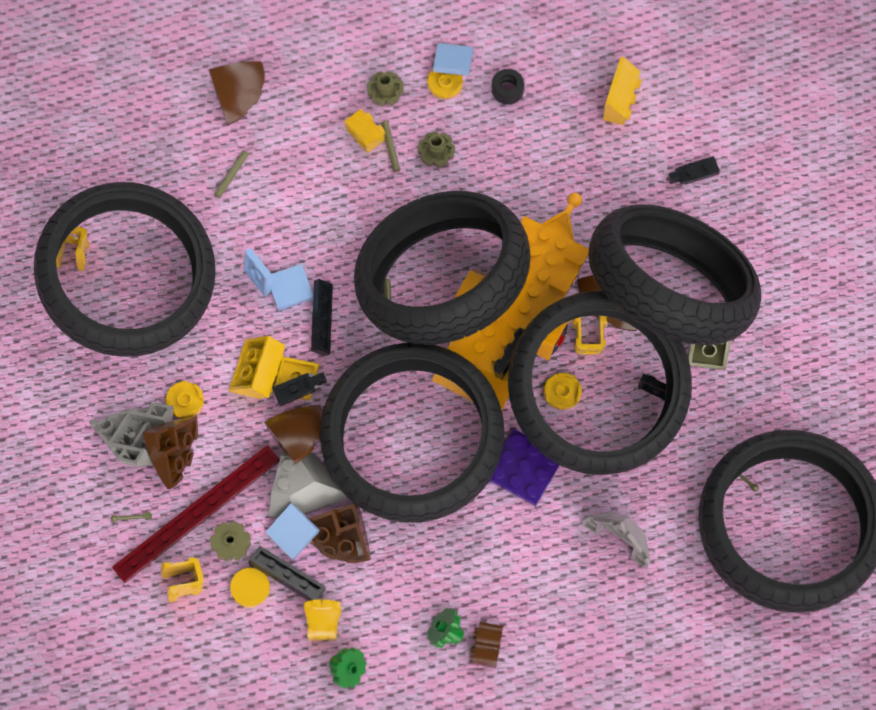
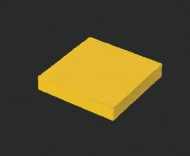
M283 357L280 361L274 386L305 373H313L315 376L318 373L319 364ZM312 393L300 399L311 401Z

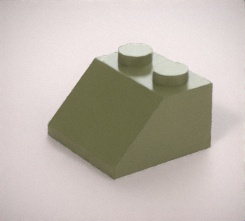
M731 341L716 345L690 344L688 355L690 366L726 370Z

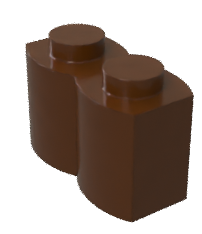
M479 622V627L474 628L473 639H476V644L471 646L469 658H473L472 664L491 668L497 667L503 626Z

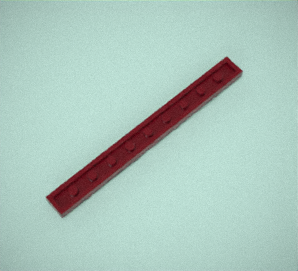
M266 445L113 565L112 569L124 584L279 463L280 459Z

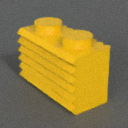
M360 109L345 119V129L369 153L385 141V131L381 125H376L373 122L374 119L369 112L365 113Z

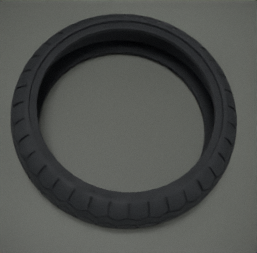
M106 183L88 188L74 195L50 217L42 230L35 251V285L40 301L51 320L65 335L76 343L95 352L111 356L134 357L147 355L165 349L182 339L196 326L205 313L215 285L216 267L214 252L210 239L198 218L177 198L158 188L140 183ZM112 211L137 212L160 221L179 238L189 256L192 267V288L187 299L178 310L166 319L142 328H114L100 324L87 317L66 296L59 281L56 259L63 242L77 226L89 218Z
M445 191L423 196L389 214L374 228L365 240L358 254L354 270V287L357 300L362 311L372 324L385 334L400 341L432 345L463 339L464 336L468 337L477 333L478 330L481 331L501 317L515 302L525 285L529 273L531 259L529 240L517 216L503 203L490 196L471 191ZM469 228L489 232L503 241L499 258L489 274L474 288L457 298L430 306H406L392 302L383 296V285L393 264L410 247L431 235L452 229Z
M639 204L621 207L609 213L601 220L592 234L588 259L596 283L605 296L625 315L627 314L629 318L643 327L667 338L684 343L716 345L737 338L754 322L760 309L762 296L758 275L743 252L727 237L708 224L688 214L667 207ZM634 245L653 248L684 261L710 280L721 293L726 303H712L693 299L664 286L643 271L629 256L624 246Z
M589 291L567 296L554 302L541 311L527 325L515 345L510 360L508 393L511 408L520 429L539 452L556 464L576 472L592 475H610L629 471L649 462L672 442L679 432L689 409L692 393V375L689 359L682 342L657 334L635 322L627 314L625 315L602 291ZM586 316H606L621 320L639 330L658 352L666 376L665 402L653 428L636 444L615 451L584 449L560 437L551 429L541 415L532 388V371L535 357L547 335L570 320Z
M393 344L363 356L352 364L337 380L325 402L321 417V450L325 465L336 485L347 498L363 510L380 518L395 522L419 523L432 521L460 510L478 496L489 483L498 466L503 450V413L497 395L487 378L463 356L434 344ZM405 371L434 373L458 385L474 403L482 423L480 444L474 459L467 469L447 486L420 495L394 494L375 487L356 472L344 451L345 423L358 397L378 380Z
M770 431L753 436L732 448L711 471L704 485L699 504L698 519L701 541L715 571L730 588L742 597L759 606L781 612L802 613L817 611L833 606L851 596L874 572L876 568V481L861 460L841 444L825 436L807 431ZM777 459L800 460L827 471L847 490L859 516L860 541L854 560L833 577L809 584L785 583L771 579L756 571L735 550L724 523V497L729 486L737 477L757 464Z

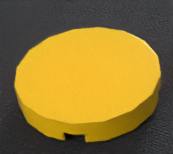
M432 69L427 78V86L434 96L441 99H449L460 93L463 87V77L458 74L433 72Z
M556 373L547 379L544 385V397L547 403L558 410L573 408L579 403L582 396L581 384L574 375L569 373Z
M181 381L169 388L165 403L166 405L173 406V416L181 419L197 415L204 405V396L202 390L196 384Z
M245 568L234 575L231 580L230 591L237 604L253 608L266 601L270 593V584L268 577L256 568Z

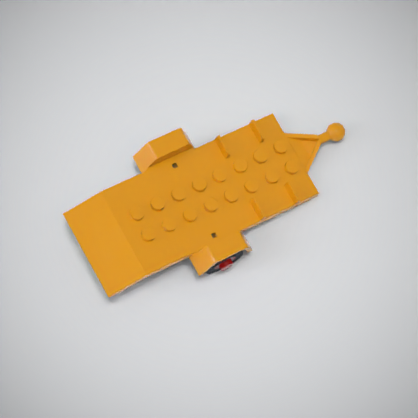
M577 192L568 195V205L564 211L541 224L523 216L521 224L529 240L531 259L529 273L519 296L511 307L496 321L481 331L478 330L473 335L451 341L447 348L466 358L482 372L494 389L501 410L504 409L509 399L508 372L503 380L497 378L494 373L496 361L502 359L506 346L509 343L512 344L515 339L514 333L519 328L525 329L546 307L566 297L588 258L589 248L575 242L570 215L573 209L582 203V197ZM477 269L470 270L455 298L474 288L487 275ZM572 320L560 325L547 335L537 352L538 356L548 361L550 360L551 355L564 343L568 328L567 323H570ZM434 374L433 382L472 402L470 397L458 385L447 378Z

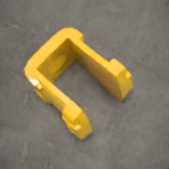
M77 226L65 239L56 259L57 268L61 267L66 243L78 244L75 252L78 271L85 270L86 249H89L88 234L85 228Z
M599 316L598 319L599 344H581V317L572 320V328L575 329L576 334L574 349L577 354L597 355L604 351L606 340H604V328L607 325L606 316Z
M191 557L188 558L189 561L171 564L168 561L161 564L160 571L163 579L193 571L196 581L170 586L167 589L168 602H175L181 596L188 594L198 595L202 592L204 578L197 558Z
M311 600L304 602L308 640L337 641L338 622L342 613L341 602L334 600Z

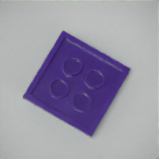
M513 428L503 445L500 461L490 482L537 506L560 465L544 456L530 443L523 433Z

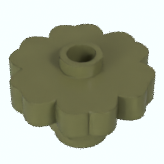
M379 71L372 75L371 81L367 83V95L372 97V102L379 106H384L385 104L392 106L398 103L400 100L399 96L404 94L403 81L399 80L398 74L391 71L386 73Z
M436 131L425 134V139L419 141L418 154L421 155V161L428 167L433 165L437 168L447 166L448 160L454 158L455 146L452 144V138L446 133L439 135Z
M232 521L228 525L226 522H223L214 529L215 535L210 537L211 549L216 552L219 559L229 562L233 558L239 561L247 555L246 548L251 546V536L249 532L245 531L243 524Z

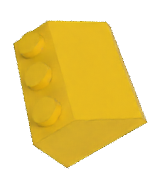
M620 57L605 103L603 120L623 126L626 120H630L632 114L630 106L635 104L637 94L634 93L636 89H640L642 79L639 78L640 71L624 57Z
M270 336L245 339L228 391L256 399L269 398L275 377L278 374L280 361L284 355L285 345Z

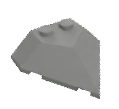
M153 403L149 404V408L141 410L134 408L109 415L107 419L101 421L96 419L90 420L89 423L120 463L136 467L147 466L153 463L148 454L143 431L172 421L174 408L170 405Z
M283 451L271 492L268 517L278 518L291 503L303 514H307L347 497L336 485L328 469L312 452L295 464Z
M615 512L584 516L582 520L583 526L596 535L605 527L634 547L631 554L632 560L645 569L649 567L651 560L646 535L631 517Z

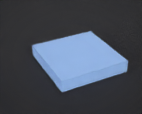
M438 43L433 72L469 76L473 47Z
M251 248L245 250L243 270L261 293L267 296L271 293L272 274Z
M302 264L272 274L271 292L278 311L313 300V292Z
M291 503L265 533L294 560L320 530Z

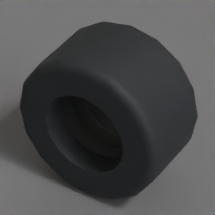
M513 69L498 71L492 79V95L494 99L505 105L517 103L524 93V79L522 75ZM504 83H512L513 85H515V88L512 90H504L503 88H501V85Z

